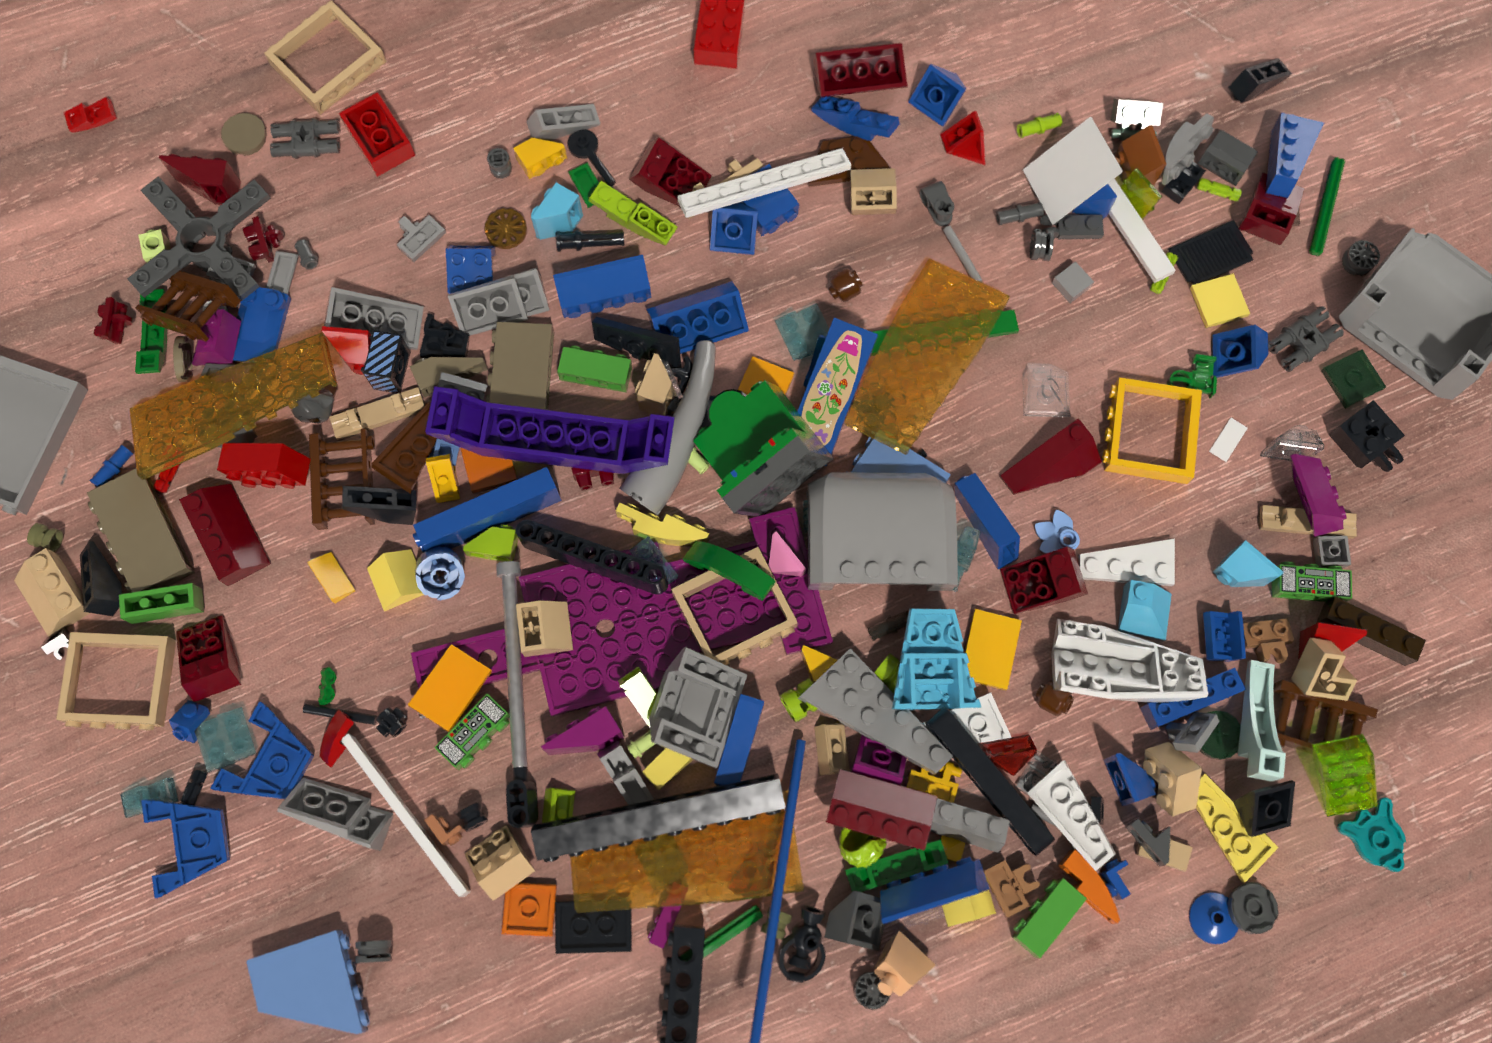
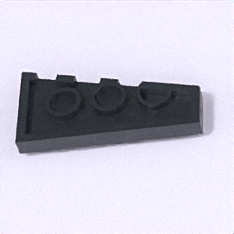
M595 317L592 321L594 340L620 352L624 349L633 358L641 360V358L652 360L654 353L658 354L664 367L668 370L682 368L679 337L600 317Z

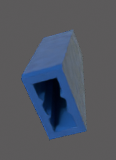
M976 473L961 477L955 483V496L996 568L999 570L1018 560L1019 534Z
M740 694L714 785L720 786L742 780L764 708V701Z

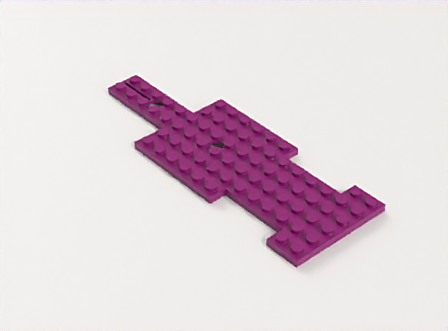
M795 507L749 518L754 541L724 549L740 556L758 547L769 566L772 534L777 531L806 568L805 574L801 577L772 573L798 622L797 628L794 629L795 632L789 634L786 638L781 636L786 655L801 652L803 645L813 649L832 644L833 640L819 591L808 590V552ZM658 542L620 552L662 566L669 583L667 590L662 594H652L571 564L519 577L524 603L533 601L568 603L573 650L525 657L521 653L522 675L536 671L541 672L551 717L628 697L624 689L620 687L618 680L637 667L641 669L655 690L659 689L665 671L684 647L702 653L672 595L671 589L709 570L705 568L702 571L684 562L683 559L663 564ZM613 562L609 566H614L617 562ZM633 570L630 574H635L639 570ZM656 577L652 581H658L661 577ZM723 579L685 598L710 650L742 643L786 621L771 590L765 599L761 601L743 592L740 585L728 579ZM610 620L614 623L615 631L610 637L603 638L597 634L596 627L600 621ZM505 629L411 653L418 689L451 644L478 662L483 651L492 650L496 652L497 662L493 667L489 668L492 670V673L483 685L507 679Z

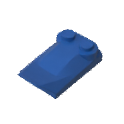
M259 287L240 302L237 319L241 321L233 357L234 361L259 364L265 360L275 361L291 302L289 295L274 289Z

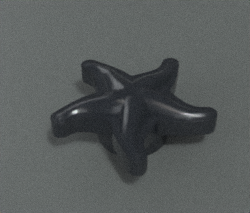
M688 356L683 358V368H672L669 370V374L677 377L679 394H682L687 387L693 364Z

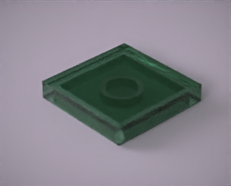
M1362 349L1321 370L1345 409L1387 388Z

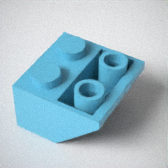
M557 182L552 189L549 188L546 191L542 203L539 206L537 205L531 213L535 234L540 240L556 237V232L558 231L561 234L572 233L583 217L579 195Z

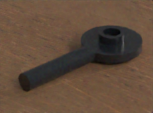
M584 129L572 133L568 139L570 153L577 158H588L609 186H614L616 184L615 179L595 154L599 146L597 136L593 132Z

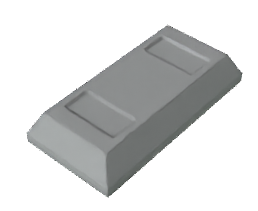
M276 251L266 288L288 295L298 254Z

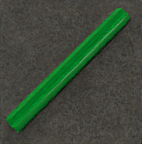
M1335 157L1331 162L1309 250L1311 255L1320 256L1324 250L1345 165L1343 158Z

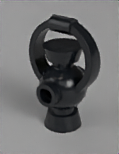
M801 906V918L803 921L793 927L791 934L786 936L778 947L777 964L781 973L788 981L803 983L815 977L824 966L826 954L821 943V931L817 924L821 923L826 913L818 908ZM791 945H793L796 951L790 954L787 962L801 969H811L809 953L818 950L817 961L811 970L803 973L792 970L787 971L785 969L784 955Z

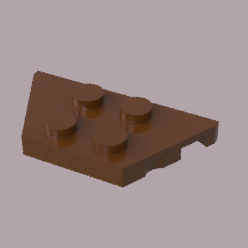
M858 137L822 141L818 155L843 148L851 163L850 170L891 169L869 140ZM850 170L810 181L808 186L851 182Z

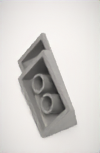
M537 268L448 295L459 330L467 333L469 336L496 329L497 322L518 323L528 320V316L550 311L543 280Z
M306 778L300 780L278 807V812L378 851H381L393 819V813L372 807L370 798Z

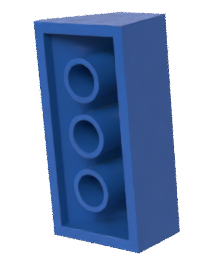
M643 254L553 275L564 318H577L584 313H598L605 308H620L627 303H642L652 298Z
M732 281L646 309L653 331L679 337L680 354L694 350L696 344L700 341L715 343L749 331L739 290Z
M971 857L956 861L957 867L948 869L946 864L934 868V874L926 877L924 872L909 876L911 881L902 884L901 879L887 883L888 889L880 891L882 923L891 922L989 890L990 888L980 859L972 861Z

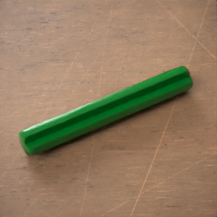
M753 905L705 938L703 958L763 917V913L759 907ZM690 948L680 955V958L684 960L690 959L693 956L692 949Z

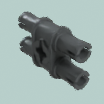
M316 118L304 121L293 119L290 123L270 125L272 138L291 137L290 142L270 144V147H273L270 148L273 158L292 156L295 159L307 156L317 158L321 154L340 153L338 139L319 140L321 135L340 134L338 119L319 121Z
M1319 306L1309 315L1298 317L1297 321L1290 326H1285L1281 334L1268 341V349L1276 345L1270 351L1273 354H1277L1289 344L1295 350V352L1281 360L1282 367L1291 362L1285 368L1287 372H1291L1303 362H1311L1313 357L1322 351L1328 350L1333 341L1344 335L1342 328L1334 333L1340 327L1338 324H1333L1322 333L1317 329L1316 326L1329 318L1328 310L1320 315L1326 309L1325 307Z

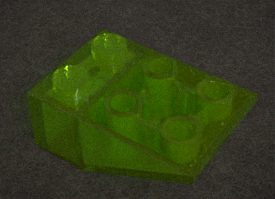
M1363 734L1312 745L1314 764L1327 817L1378 807L1374 754Z

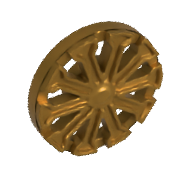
M502 208L489 215L484 230L488 241L493 246L500 249H511L523 242L527 234V225L520 213L513 209ZM512 237L516 239L515 242L511 240ZM504 239H507L506 244L502 243Z

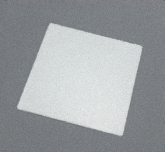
M1092 117L1086 119L1023 169L1052 225L1123 172Z

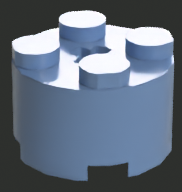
M436 547L422 553L416 562L415 568L417 587L425 596L437 598V600L449 599L460 591L465 579L462 560L457 553L448 547ZM441 570L444 572V575L439 577L436 571Z

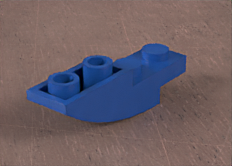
M830 96L821 97L811 108L814 114L835 128L872 141L876 135L889 138L900 125L899 117L861 110L859 102Z

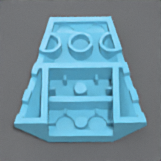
M909 609L892 709L981 708L980 700L976 699L974 692L976 687L974 678L970 677L967 663H969L967 653H964L961 644L963 637L955 609Z

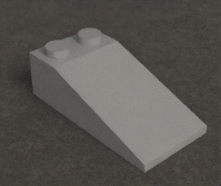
M331 287L324 326L368 330L371 335H373L374 330L401 334L408 348L417 350L424 306ZM322 334V339L328 340L325 337V335Z

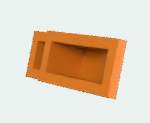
M1076 849L1070 850L1058 866L1077 882L1074 888L1087 898L1085 902L1111 924H1117L1120 921L1117 908L1101 877Z

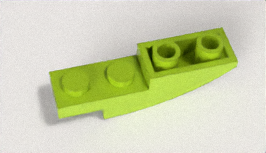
M600 181L589 198V202L605 211L608 218L656 243L666 246L678 226L643 203H635L603 181Z

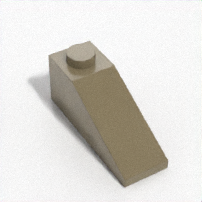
M430 357L419 359L414 365L409 366L425 398L433 395L434 386L438 387L441 372L468 379L488 370L483 358Z

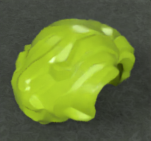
M842 828L839 837L841 855L849 864L856 866V868H867L872 863H875L882 856L887 845L886 839L847 828Z

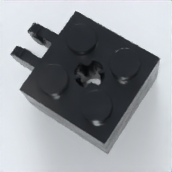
M1374 400L1328 434L1356 467L1363 468L1374 460L1383 471H1391L1393 466L1383 452L1395 464H1400L1404 460L1403 455L1393 444L1405 435Z

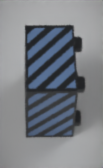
M374 330L373 335L369 336L371 343L365 366L361 367V372L374 390L401 393L411 351L401 334Z

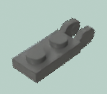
M1047 215L1040 218L1041 225H1052ZM1065 215L1053 224L1057 225V228L1052 227L1041 230H1053L1054 238L1101 239L1104 236L1102 215Z

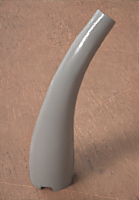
M700 341L695 346L691 375L683 397L672 416L675 417L668 465L630 472L619 488L657 515L664 508L683 476L695 444L693 440L697 438V433L705 416L715 369L716 346L710 341Z

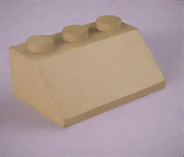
M45 548L24 561L14 581L49 638L90 614L84 612L82 592L58 554Z

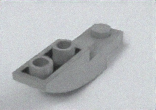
M1205 114L1194 125L1186 121L1173 136L1166 153L1165 161L1167 165L1162 172L1163 185L1166 186L1172 179H1176L1185 167H1189L1195 159L1194 151L1213 132V116Z

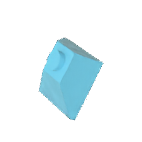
M1246 540L1230 551L1213 571L1221 583L1230 587L1265 586L1284 573Z
M1136 580L1127 582L1123 586L1118 631L1165 641L1172 594L1152 583Z

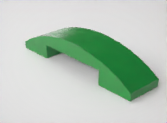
M155 289L145 298L140 294L139 305L152 308L165 293L164 289ZM167 305L161 312L165 313L167 311ZM142 320L140 351H136V374L161 372L167 349L168 329L154 324L150 326Z
M695 541L683 557L684 562L702 571L706 568L740 585L743 592L761 601L765 599L776 583L771 576L751 562L724 548L707 542Z
M940 839L927 843L925 851L912 848L878 859L867 868L853 867L845 871L852 892H863L949 864Z

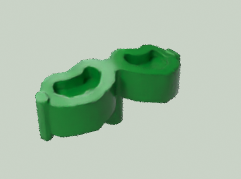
M330 667L322 668L321 670L322 684L319 685V705H326L335 697V692L331 685L335 683L337 676Z

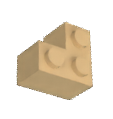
M1316 638L1309 639L1291 678L1305 695L1348 701L1357 682V679L1342 665L1346 655L1332 641Z
M1170 742L1145 749L1143 769L1159 783L1156 803L1172 817L1195 809L1202 768L1183 752L1175 750L1174 745Z

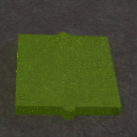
M1136 168L1129 177L1123 180L1124 183L1120 188L1143 220L1149 212L1155 210L1154 206L1163 196L1141 171Z

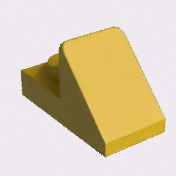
M450 454L426 458V465L436 502L460 499L456 467L452 465Z

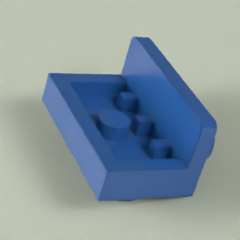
M1204 612L1207 660L1231 662L1245 659L1246 650L1242 612Z

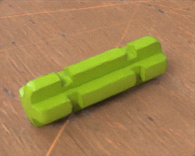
M1201 178L1197 185V189L1201 191H1208V193L1224 198L1229 197L1228 199L1238 201L1242 194L1240 189L1234 187L1231 189L1230 186L1215 181L1210 182V180Z
M1169 252L1166 256L1174 267L1178 257ZM1169 276L1156 283L1153 282L1150 290L1156 294H1161Z

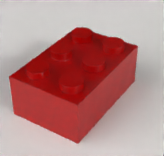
M701 0L694 45V64L737 69L745 0Z
M378 92L339 113L346 129L377 177L416 156L410 141Z
M223 443L217 471L226 474L227 479L240 481L242 486L248 488H256V485L275 488L276 485H280L284 488L294 489L295 486L306 485L311 459L283 443Z

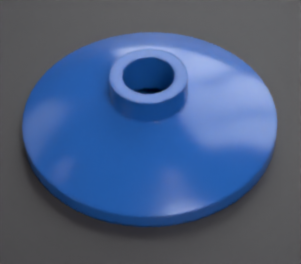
M1214 892L1205 893L1196 898L1190 907L1189 922L1191 928L1201 940L1207 943H1226L1236 935L1239 929L1229 916L1227 904L1229 898L1225 895ZM1216 913H1218L1221 916V921L1219 923H1216L1214 921V915Z

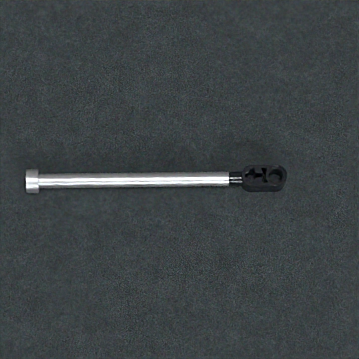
M507 561L496 564V575L502 578L513 781L506 788L507 819L514 828H528L535 825L538 820V801L536 785L528 780L521 649L516 604H518L516 577L521 575L520 562ZM522 811H524L526 815L524 822H522L520 818V814Z

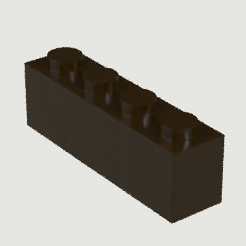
M1334 597L1324 603L1316 622L1367 630V635L1356 643L1404 666L1419 660L1426 642L1425 639L1338 597Z

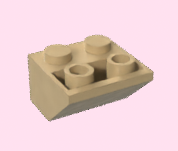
M895 168L850 170L851 215L896 214L897 190Z
M654 353L652 360H647L644 373L646 374L643 381L639 380L635 389L637 394L636 401L639 403V409L643 412L667 416V407L674 399L672 382L659 355Z
M533 601L516 604L521 653L525 657L573 650L567 602Z
M507 825L495 831L487 839L465 853L478 884L492 901L535 872L528 856Z

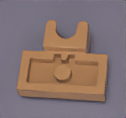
M1288 618L1243 623L1245 649L1257 648L1255 652L1258 661L1266 663L1270 659V654L1275 657L1278 664L1287 660L1288 652L1285 644H1292L1294 641Z
M1003 860L984 870L988 885L1006 918L1029 907L1024 894L1040 886L1038 881L1025 882L1023 878L1024 873L1031 868L1028 863L1011 871L1006 860Z

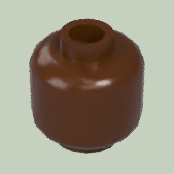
M846 268L830 278L832 286L829 287V290L834 299L839 297L842 302H847L861 293V286L863 284L855 270L851 271Z
M1053 680L1049 681L1046 685L1041 684L1036 693V697L1039 698L1038 706L1055 716H1060L1062 713L1067 714L1074 701L1072 693L1053 690Z

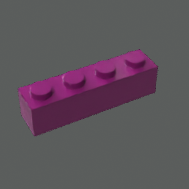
M675 882L673 885H669L667 890L668 898L663 900L660 907L663 910L660 915L657 914L654 921L656 924L655 929H651L648 935L649 943L664 949L668 940L669 930H672L689 888Z

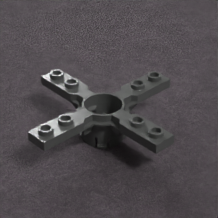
M159 176L140 190L178 231L175 238L176 246L170 250H163L127 278L144 298L191 262L198 268H202L204 272H207L209 267H211L241 301L260 287L233 258L232 247H230L226 240V235L235 226L271 199L255 180L251 181L220 205L218 213L211 218L204 216L195 217ZM206 234L207 236H216L214 244L204 252H193V245L206 237Z

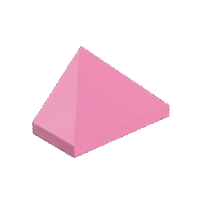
M777 531L773 533L768 566L770 571L776 574L803 576L806 571L805 566Z

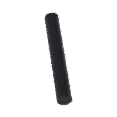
M307 703L303 706V713L333 718L338 711L336 708ZM339 709L354 722L376 725L377 715Z

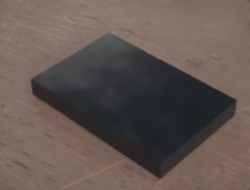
M632 899L556 902L555 954L632 952Z

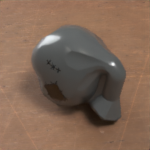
M305 385L293 393L290 400V408L294 417L299 421L319 424L329 419L335 399L332 393L324 387Z

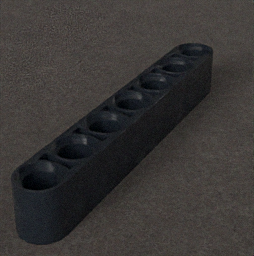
M523 520L516 526V534L523 547L528 550L652 594H662L668 588L669 583L663 567L658 564L531 520ZM595 555V557L587 559L589 556ZM617 562L616 565L609 566L611 563ZM633 570H639L635 574H630ZM656 577H661L658 581H652Z
M943 707L925 722L928 729L951 753L955 762L1003 819L1010 820L1009 827L1034 856L1039 855L1055 841L1051 832L946 707Z

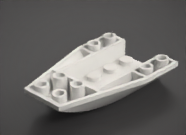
M1057 619L1051 655L1053 690L1135 702H1175L1200 699L1208 696L1203 659L1105 626Z

